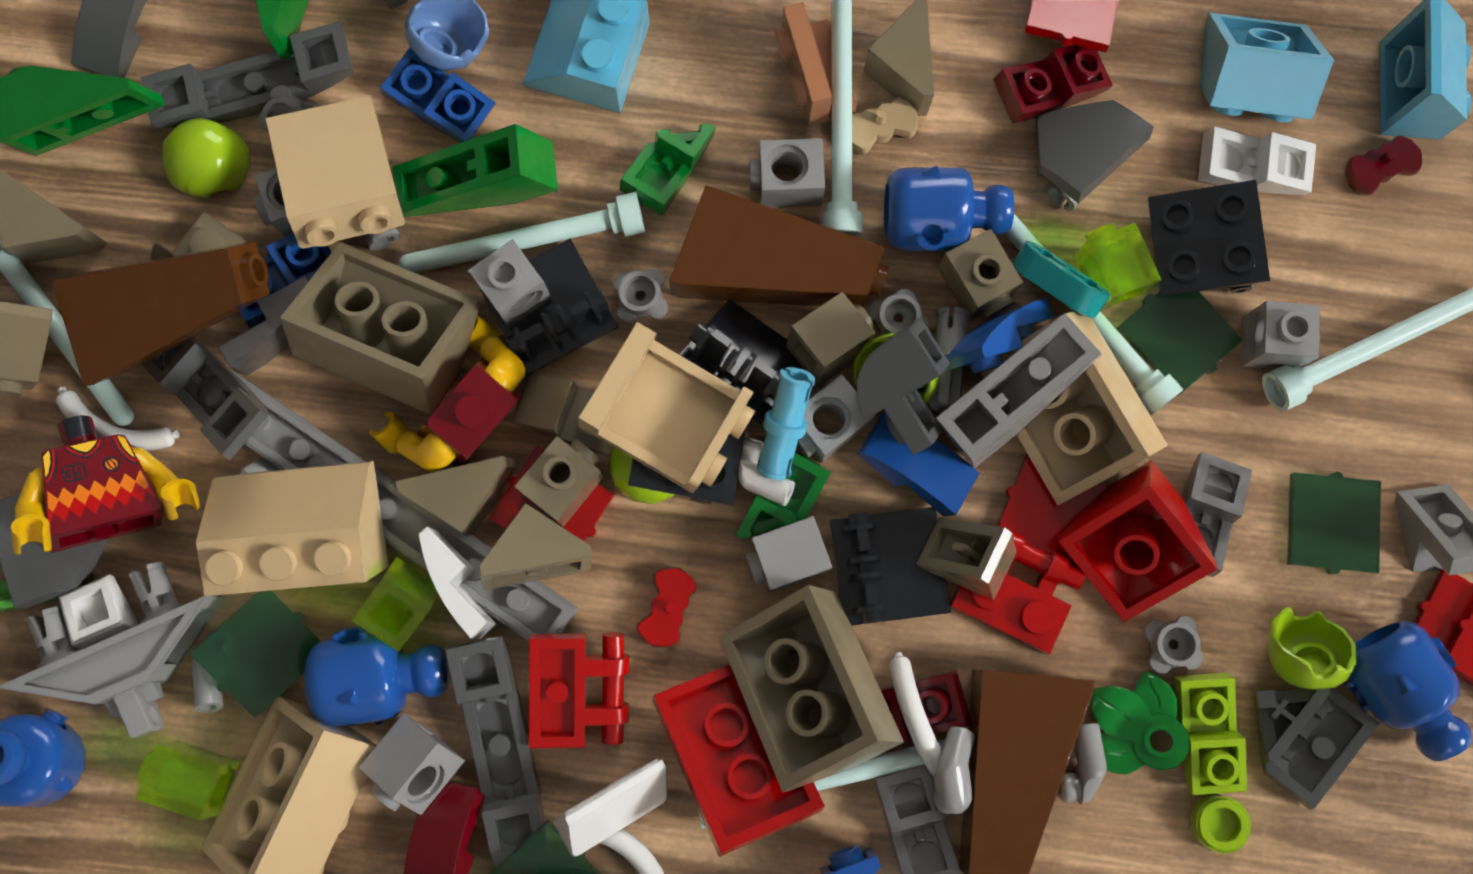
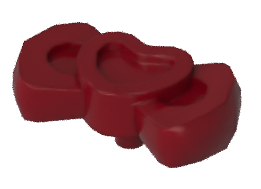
M1397 136L1390 142L1383 144L1378 150H1370L1364 155L1353 156L1348 160L1345 168L1348 184L1353 190L1366 196L1374 194L1380 182H1388L1396 174L1416 175L1422 166L1421 149L1411 139Z

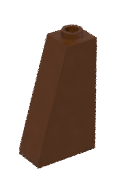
M705 185L669 283L671 295L684 299L728 301L731 299L735 302L822 306L843 292L852 304L856 303L864 307L868 294L879 296L889 267L879 264L885 249L884 246Z
M256 241L90 271L51 280L83 386L94 385L125 374L270 295L267 285V265L259 255Z
M972 669L970 718L972 724L969 725L968 730L975 735V742L968 765L973 799L967 810L963 812L959 868L964 874L1030 873L1093 694L1094 680Z

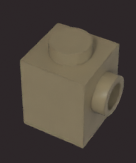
M992 229L945 253L937 268L960 307L971 313L970 319L983 312L987 319L1002 313L1015 303L1012 296L1023 284V280Z
M841 292L793 324L786 347L804 370L813 374L815 384L818 386L854 362L863 345L873 339L875 331L873 330L871 318L865 309L859 304H852L846 295Z
M556 436L515 485V488L564 527L604 478L600 470L595 467L600 458L579 440L575 439L569 446Z

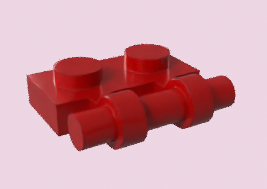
M1010 529L1009 531L1013 533L1017 553L995 600L993 601L958 585L950 601V606L952 609L1047 655L1051 653L1072 605L1054 597L1053 593L1059 582L1078 591L1083 585L1086 575L1081 569L1069 564V557L1057 551H1053L1051 554L1026 543V536ZM1015 561L1040 573L1035 586L1009 575V571Z
M586 633L530 634L529 748H584L585 726H602V743L605 745H620L624 742V724L629 722V703L624 701V675L630 672V656L624 653V633H603L602 653L599 655H586ZM586 677H602L601 702L586 703Z

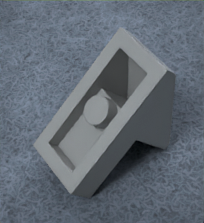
M1449 484L1397 491L1395 502L1412 570L1414 572L1444 569L1448 575L1473 572V511Z

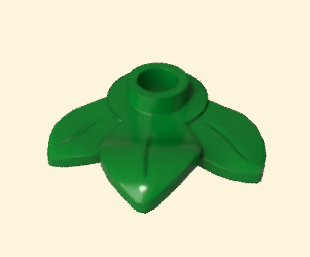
M1146 671L1136 683L1134 692L1117 686H1104L1093 689L1089 703L1097 724L1104 731L1101 733L1107 771L1126 775L1140 769L1144 765L1156 770H1169L1177 767L1185 760L1190 747L1189 735L1182 723L1176 719L1177 698L1172 688L1163 679ZM1163 731L1171 737L1172 746L1167 752H1157L1151 747L1150 736L1154 732Z

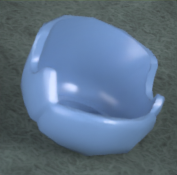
M420 0L411 8L404 24L406 29L404 34L410 49L422 62L441 71L462 69L470 65L479 55L489 36L486 13L475 0Z

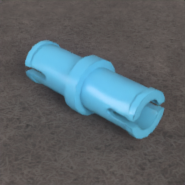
M787 367L785 370H780V380L773 408L766 412L763 427L767 433L761 457L757 463V471L769 479L785 480L786 477H790L798 439L805 436L808 426L804 416L811 389L815 383V377L808 371L795 367Z

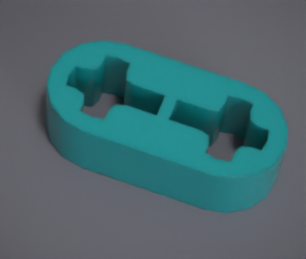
M1031 241L1024 243L1012 262L1017 272L1087 317L1096 318L1111 295L1099 283L1044 247Z

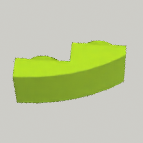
M1227 672L1174 676V693L1177 698L1176 718L1187 730L1190 740L1189 752L1183 761L1189 792L1192 795L1247 792L1246 738L1237 732L1235 677Z

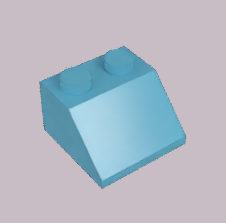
M551 0L523 81L524 86L621 113L650 25L647 0Z
M1423 0L1380 41V135L1440 140L1467 120L1471 108V95L1467 91L1466 69L1470 61L1471 49L1469 44L1466 43L1465 21L1446 0Z
M1209 12L1205 24L1200 88L1208 104L1215 111L1225 115L1238 116L1243 111L1262 113L1266 118L1278 122H1291L1294 117L1312 120L1334 59L1308 25Z

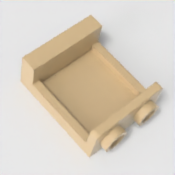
M371 95L266 118L287 219L300 248L328 246L339 240L365 234H379L405 224Z
M637 322L579 416L578 426L691 493L695 492L701 482L711 487L727 460L725 456L718 452L729 434L739 439L755 410L746 406L753 391L746 387L738 390L655 341L657 333Z

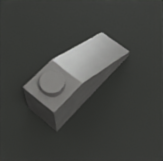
M1064 313L936 418L937 422L942 428V432L975 469L1017 435L1099 359L1102 353Z

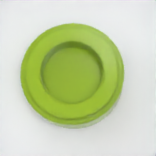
M1217 794L1208 795L1197 801L1191 810L1189 818L1191 832L1197 842L1205 848L1218 853H1232L1239 850L1247 842L1251 832L1250 817L1244 806L1235 799Z

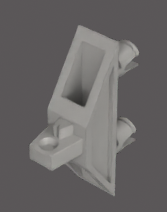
M155 562L147 564L148 574L139 571H132L128 574L146 618L141 621V624L82 650H76L75 647L71 646L61 606L42 610L43 617L28 616L24 621L30 630L41 663L37 665L36 670L0 685V688L94 705L105 704L112 718L121 716L130 738L148 736L164 728L156 700L164 697L161 684L172 678L226 598L203 596L185 605H179L167 575L165 563Z

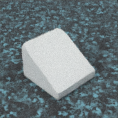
M109 574L58 596L71 646L84 649L139 625L133 610L113 575Z

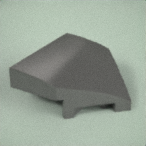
M1114 100L1083 104L1036 115L1037 177H1046L1079 204L1151 138L1154 126Z
M20 493L0 500V563L14 607L27 609L77 589L82 581L91 583L95 577L93 569L109 539L51 553V551L44 552L43 544L40 542H28L21 547V554H14L10 527L15 520V505L20 496Z
M1333 688L1262 690L1254 692L1264 774L1309 810L1315 809L1380 723Z

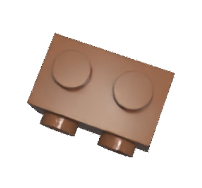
M804 2L783 7L782 28L775 29V36L780 57L782 60L788 59L793 76L789 77V83L796 107H803L808 127L832 121L831 22L825 19L810 23ZM852 92V114H855L857 105Z

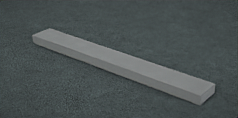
M232 370L261 400L269 413L268 417L244 443L281 470L364 462L359 456ZM375 468L386 543L427 570L419 533L427 526L439 531L475 569L460 586L484 611L528 641L530 634L563 633L579 610L578 607L540 581L482 590L479 565L492 548L469 532L461 533L397 491L396 482Z

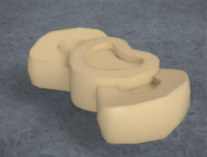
M897 97L891 104L884 103L877 109H867L862 114H852V149L861 155H866L875 142L886 143L893 135L908 139L912 138L918 128V112L909 101Z

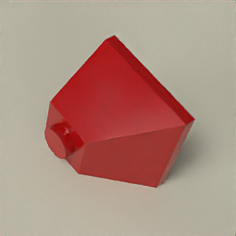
M1152 460L1105 488L1058 538L1060 545L1123 622L1218 570L1217 563L1187 505Z

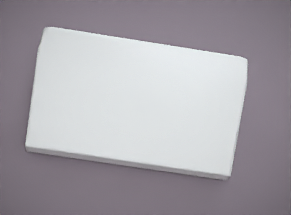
M658 759L642 765L555 817L556 821L553 823L573 857L579 856L665 802L667 797L666 766L663 760L658 761Z

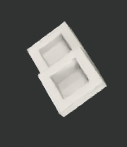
M1214 126L1203 133L1198 181L1214 185H1225L1256 180L1258 192L1307 195L1312 192L1316 144L1274 132L1259 139Z
M427 526L419 533L423 557L433 584L446 608L471 639H482L496 623L460 586L475 569L439 531Z

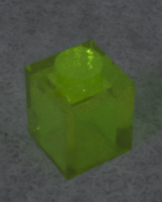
M1136 222L1117 229L1115 223H1110L1091 231L1085 236L1086 243L1074 255L1080 271L1099 283L1111 294L1101 310L1143 295L1161 280Z
M396 557L366 596L351 621L399 652L431 610L438 592L433 581Z
M181 741L156 744L155 749L146 755L140 766L138 781L141 782V786L136 800L198 821L217 816L226 800L240 761Z

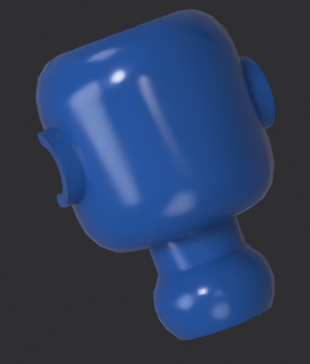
M938 166L907 167L892 172L887 179L884 194V231L887 242L896 249L904 251H950L969 241L972 228H982L985 231L992 229L995 235L1006 233L1012 228L1014 219L1013 191L1003 185H993L984 191H974L972 178L965 168Z
M1400 621L1381 627L1356 642V666L1349 677L1350 682L1346 683L1364 712L1370 710L1379 722L1389 728H1412L1416 733L1415 743L1418 750L1425 757L1433 761H1443L1465 751L1472 744V732L1468 724L1463 719L1454 716L1449 710L1460 694L1459 679L1453 670L1458 665L1438 636L1432 639L1428 632L1416 623Z
M359 626L341 629L335 632L331 638L324 639L312 647L306 659L304 672L306 699L310 712L317 721L332 726H354L356 724L375 722V725H380L382 721L393 719L401 712L406 704L407 694L419 693L424 697H437L448 689L449 684L448 661L443 648L428 644L419 647L414 653L404 654L401 643L392 635L382 632L366 633V629Z
M46 708L41 716L34 714L11 715L0 720V806H47L64 798L78 784L85 769L86 751L81 736L70 725L65 723L68 719L67 717Z

